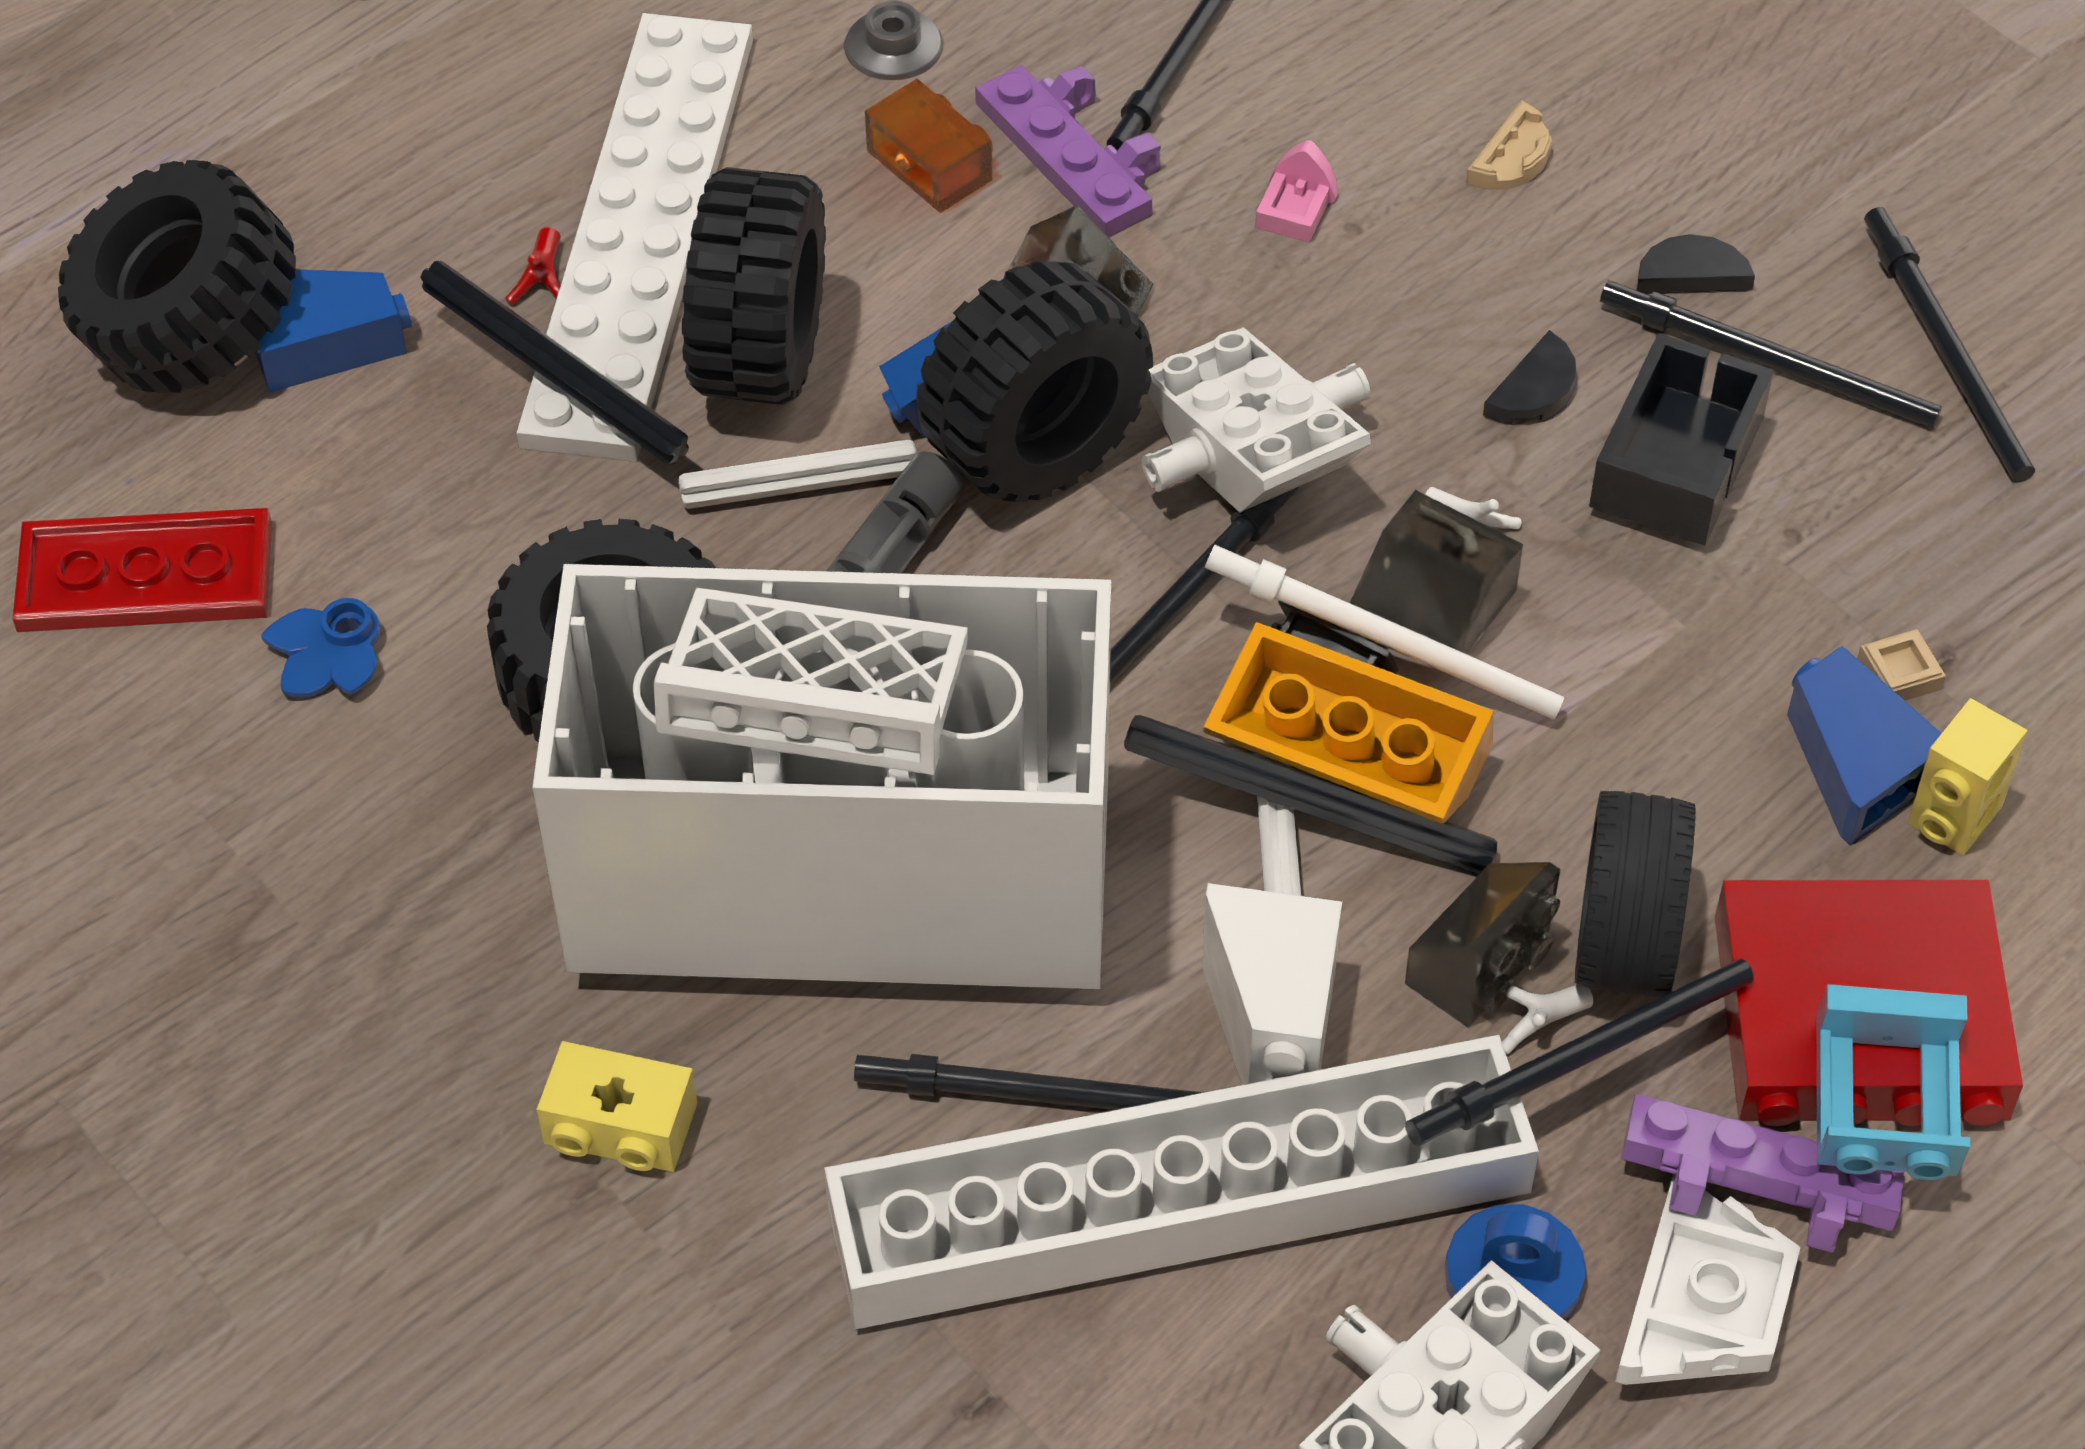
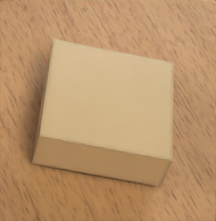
M1918 629L1861 645L1857 659L1903 700L1915 698L1943 688L1946 675Z

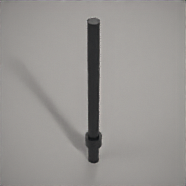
M1227 0L1200 1L1143 88L1134 91L1122 107V119L1108 138L1107 146L1112 145L1118 151L1126 140L1138 136L1140 131L1148 130L1161 111L1160 101Z
M1876 207L1871 209L1865 215L1864 221L1880 247L1878 257L1889 276L1897 277L2012 480L2014 482L2026 481L2033 476L2035 468L1919 269L1920 257L1908 237L1900 236L1885 208Z
M1610 280L1606 282L1603 288L1600 302L1641 317V324L1658 331L1665 332L1667 328H1670L1932 429L1935 427L1941 413L1942 406L1676 306L1677 299L1653 291L1650 296Z
M1299 487L1241 513L1236 510L1231 515V525L1110 649V685L1218 574L1204 568L1214 545L1237 554L1248 541H1258L1274 524V514L1290 499Z
M1738 959L1484 1084L1477 1081L1467 1083L1449 1092L1447 1102L1406 1121L1405 1129L1407 1135L1414 1145L1421 1146L1458 1127L1463 1130H1470L1492 1119L1494 1109L1753 983L1754 974L1752 968L1744 959Z
M857 1054L854 1068V1081L907 1087V1094L934 1097L936 1090L1111 1110L1205 1093L940 1064L939 1056L911 1054L910 1060Z

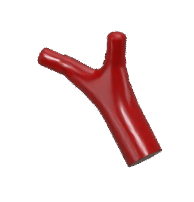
M544 227L539 230L532 254L527 259L528 264L513 290L505 297L510 305H515L536 283L545 284L555 299H557L561 285L556 278L554 259L561 236L554 228Z

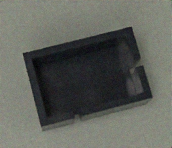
M1658 333L1597 458L1589 507L1705 546L1723 508L1724 499L1730 493L1764 418L1774 370L1722 353L1717 363L1710 401L1701 399L1710 349Z

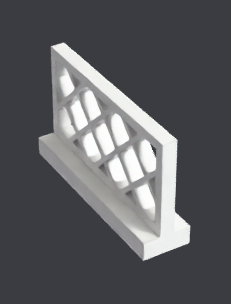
M696 587L668 664L660 663L654 679L656 733L934 775L939 758L941 731L968 643V627ZM707 614L736 618L741 624L714 635L704 624ZM784 626L804 628L808 635L782 645L771 632ZM852 636L871 638L876 645L851 655L840 642ZM755 639L764 648L766 653L740 664L729 650ZM921 646L947 649L946 655L921 666L908 652ZM824 650L835 662L809 674L797 660ZM713 657L724 671L694 668L692 666ZM892 660L904 672L878 684L866 670ZM782 668L793 681L761 678V676ZM850 678L862 692L828 687ZM919 688L931 703L897 697Z

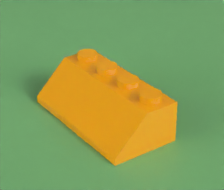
M1256 622L1203 728L1204 733L1444 824L1468 799L1493 746L1494 711Z

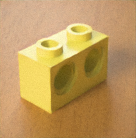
M1970 698L1929 749L1908 824L1920 830L1932 842L1945 845L1964 856L2003 807L2028 730Z

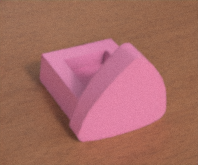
M1305 140L1295 145L1278 161L1270 177L1269 186L1256 211L1255 228L1310 243L1328 203L1333 204L1338 195V186L1331 165L1314 142Z

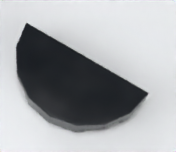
M1688 234L1667 238L1649 249L1640 262L1636 290L1639 292L1752 290L1755 274L1748 259L1734 246L1714 237Z
M1549 330L1484 402L1483 416L1502 423L1512 424L1513 418H1532L1541 415L1540 420H1545L1563 409L1574 391L1576 381V359L1567 343Z

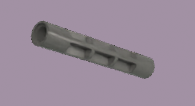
M925 451L917 453L826 572L901 574L964 491V480L960 472L942 456Z

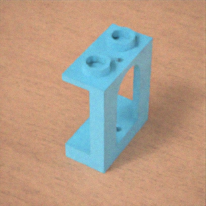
M1827 984L1816 1015L1818 1165L1837 1166L1840 1171L1849 1174H1868L1876 1170L1907 1172L1911 1177L1920 1180H1938L1948 1175H1958L1971 1147L1970 1137H1961L1959 1039L1967 1023V996ZM1853 1043L1920 1048L1921 1133L1854 1127Z

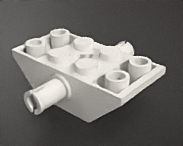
M1243 327L1236 331L1222 333L1215 340L1188 352L1172 355L1162 363L1149 369L1152 381L1148 395L1173 443L1152 454L1143 455L1141 459L1145 477L1152 488L1155 487L1157 492L1198 474L1241 513L1345 466L1371 444L1370 433L1341 410L1359 401H1365L1370 397V386L1367 377L1360 367L1357 368L1355 363L1312 383L1304 379Z
M1492 1260L1408 1341L1397 1343L1365 1316L1358 1306L1352 1305L1345 1309L1344 1315L1349 1318L1348 1321L1339 1315L1329 1328L1326 1341L1331 1345H1335L1368 1373L1370 1377L1299 1445V1449H1532L1547 1434L1600 1355V1349Z

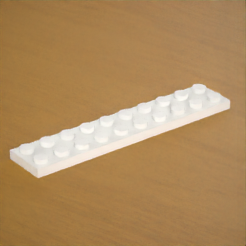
M642 14L546 335L649 408H652L683 296L687 273V253L690 251L691 230L698 212L697 205L700 195L704 194L705 183L718 170L753 43L751 24ZM535 370L517 430L519 448L637 462L641 448L638 443Z

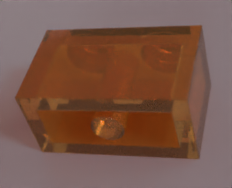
M915 79L865 110L867 152L939 213L992 181L993 145L987 132L978 124L970 123L953 108L945 96L940 93H934L919 79Z

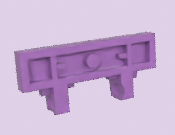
M1020 65L975 87L976 105L1105 239L1152 215V198L1140 186L1145 183V177L1160 170L1161 146L1148 132L1126 140L1118 151L1112 145H1108L1103 149L1075 120V112L1095 103V79L1083 66L1060 73L1055 81L1049 77L1038 82L1023 65Z
M1635 1094L1629 1113L1621 1159L1675 1174L1669 1209L1696 1216L1705 1191L1706 1182L1810 1209L1806 1246L1832 1253L1835 1250L1837 1236L1840 1229L1843 1228L1844 1220L1893 1231L1900 1213L1904 1172L1876 1170L1868 1174L1845 1173L1840 1171L1837 1166L1818 1165L1817 1142L1811 1139L1684 1107L1669 1101Z

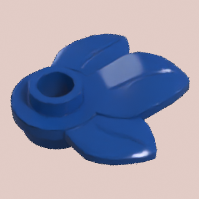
M342 598L335 600L327 605L323 611L308 608L295 610L276 620L261 634L262 641L266 645L289 655L281 676V691L286 696L298 698L312 697L324 692L333 683L343 692L353 694L372 679L378 662L372 647L377 643L380 636L379 620L375 612L358 599Z

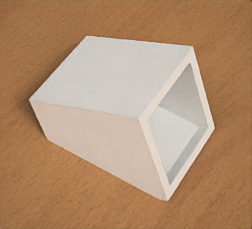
M1208 883L1205 902L1202 968L1242 1085L1321 1070L1335 978L1342 902Z

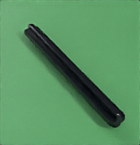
M434 261L429 268L422 271L420 278L423 281L422 288L425 292L661 461L672 465L680 457L686 455L689 445L687 444L688 436L685 432L443 261Z
M1143 715L1134 716L1124 740V747L1127 751L1479 874H1487L1497 852L1498 842L1492 837L1449 822L1440 824L1326 779Z

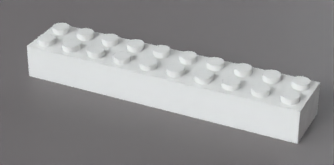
M1489 1036L824 1167L828 1211L854 1329L1531 1193L1539 1150L1521 1097L1494 1109L1492 1119L1470 1130H1463L1458 1127L1421 1146H1416L1411 1142L1405 1129L1406 1121L1447 1102L1449 1092L1472 1081L1484 1084L1510 1071L1511 1068L1500 1036Z

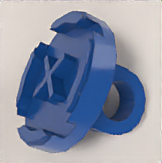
M1524 1204L1495 1205L1472 1214L1455 1231L1445 1260L1446 1287L1451 1298L1492 1260L1562 1319L1565 1317L1564 1320H1566L1576 1310L1586 1278L1584 1252L1571 1229L1552 1214Z

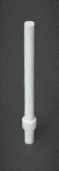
M1214 545L1204 567L1250 587L1251 589L1248 594L1271 604L1274 598L1552 720L1556 718L1563 703L1564 697L1290 578L1285 575L1286 568L1263 559L1262 564H1258Z

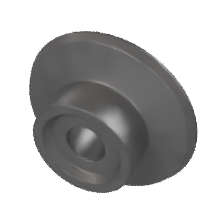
M900 1L882 2L872 7L866 15L853 24L844 41V51L852 66L865 75L882 80H903L926 72L939 60L944 47L942 34L934 22L919 13L913 6Z

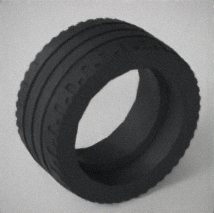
M1600 791L1583 896L1575 966V984L1595 990L1603 989L1605 992H1624L1627 995H1645V997H1662L1672 992L1680 953L1692 866L1696 819L1694 803L1673 797L1669 799L1659 795L1646 796L1644 793Z

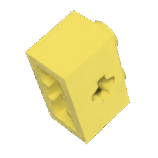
M562 1041L537 1107L543 1143L569 1156L581 1157L591 1154L617 1160L622 1165L638 1171H648L656 1168L674 1172L698 1104L693 1068Z

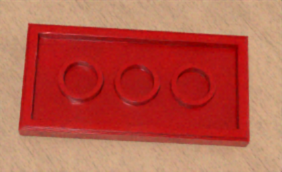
M256 508L22 522L12 618L16 631L28 632L267 618L272 524L269 509Z

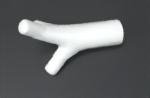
M1430 487L1422 501L1423 509L1458 524L1466 534L1472 551H1478L1482 548V542L1477 529L1478 526L1518 530L1522 524L1519 517L1494 512L1499 508V503L1495 499L1481 503L1471 502L1435 487Z
M1513 985L1510 986L1507 990V997L1526 1006L1528 1013L1502 1041L1505 1053L1510 1054L1526 1037L1547 1024L1591 1008L1593 1005L1591 990L1588 987L1574 985L1543 995L1529 993Z

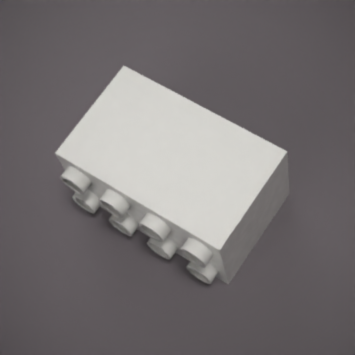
M564 564L532 788L566 972L1100 989L1109 765L1111 580ZM696 587L968 627V643L941 731L939 758L934 775L656 733L654 679L660 663L668 664ZM707 614L704 624L714 635L741 624L736 618ZM784 626L771 632L782 645L808 635L804 628ZM852 636L840 642L851 655L876 645L871 638ZM755 639L729 650L740 664L766 653L764 648ZM921 646L908 653L921 666L946 655L947 649ZM824 650L797 660L809 674L835 663ZM713 657L692 666L694 668L724 671ZM892 660L866 670L878 684L904 673ZM782 668L761 676V678L793 681ZM850 678L828 687L862 692ZM919 688L897 697L931 703Z

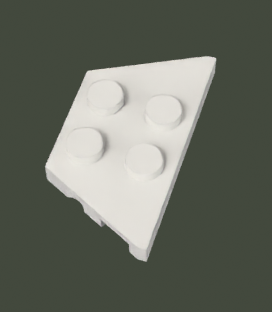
M1673 1174L1615 1382L1629 1385L1768 1372L1774 1356L1801 1247L1775 1228L1767 1227L1758 1222L1752 1211L1731 1196L1722 1203L1707 1191H1704L1696 1216L1669 1209L1675 1175Z

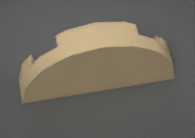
M1521 100L1468 168L1466 183L1485 189H1510L1530 182L1541 173L1550 156L1552 139L1549 136L1548 129L1542 123L1543 115L1540 111Z

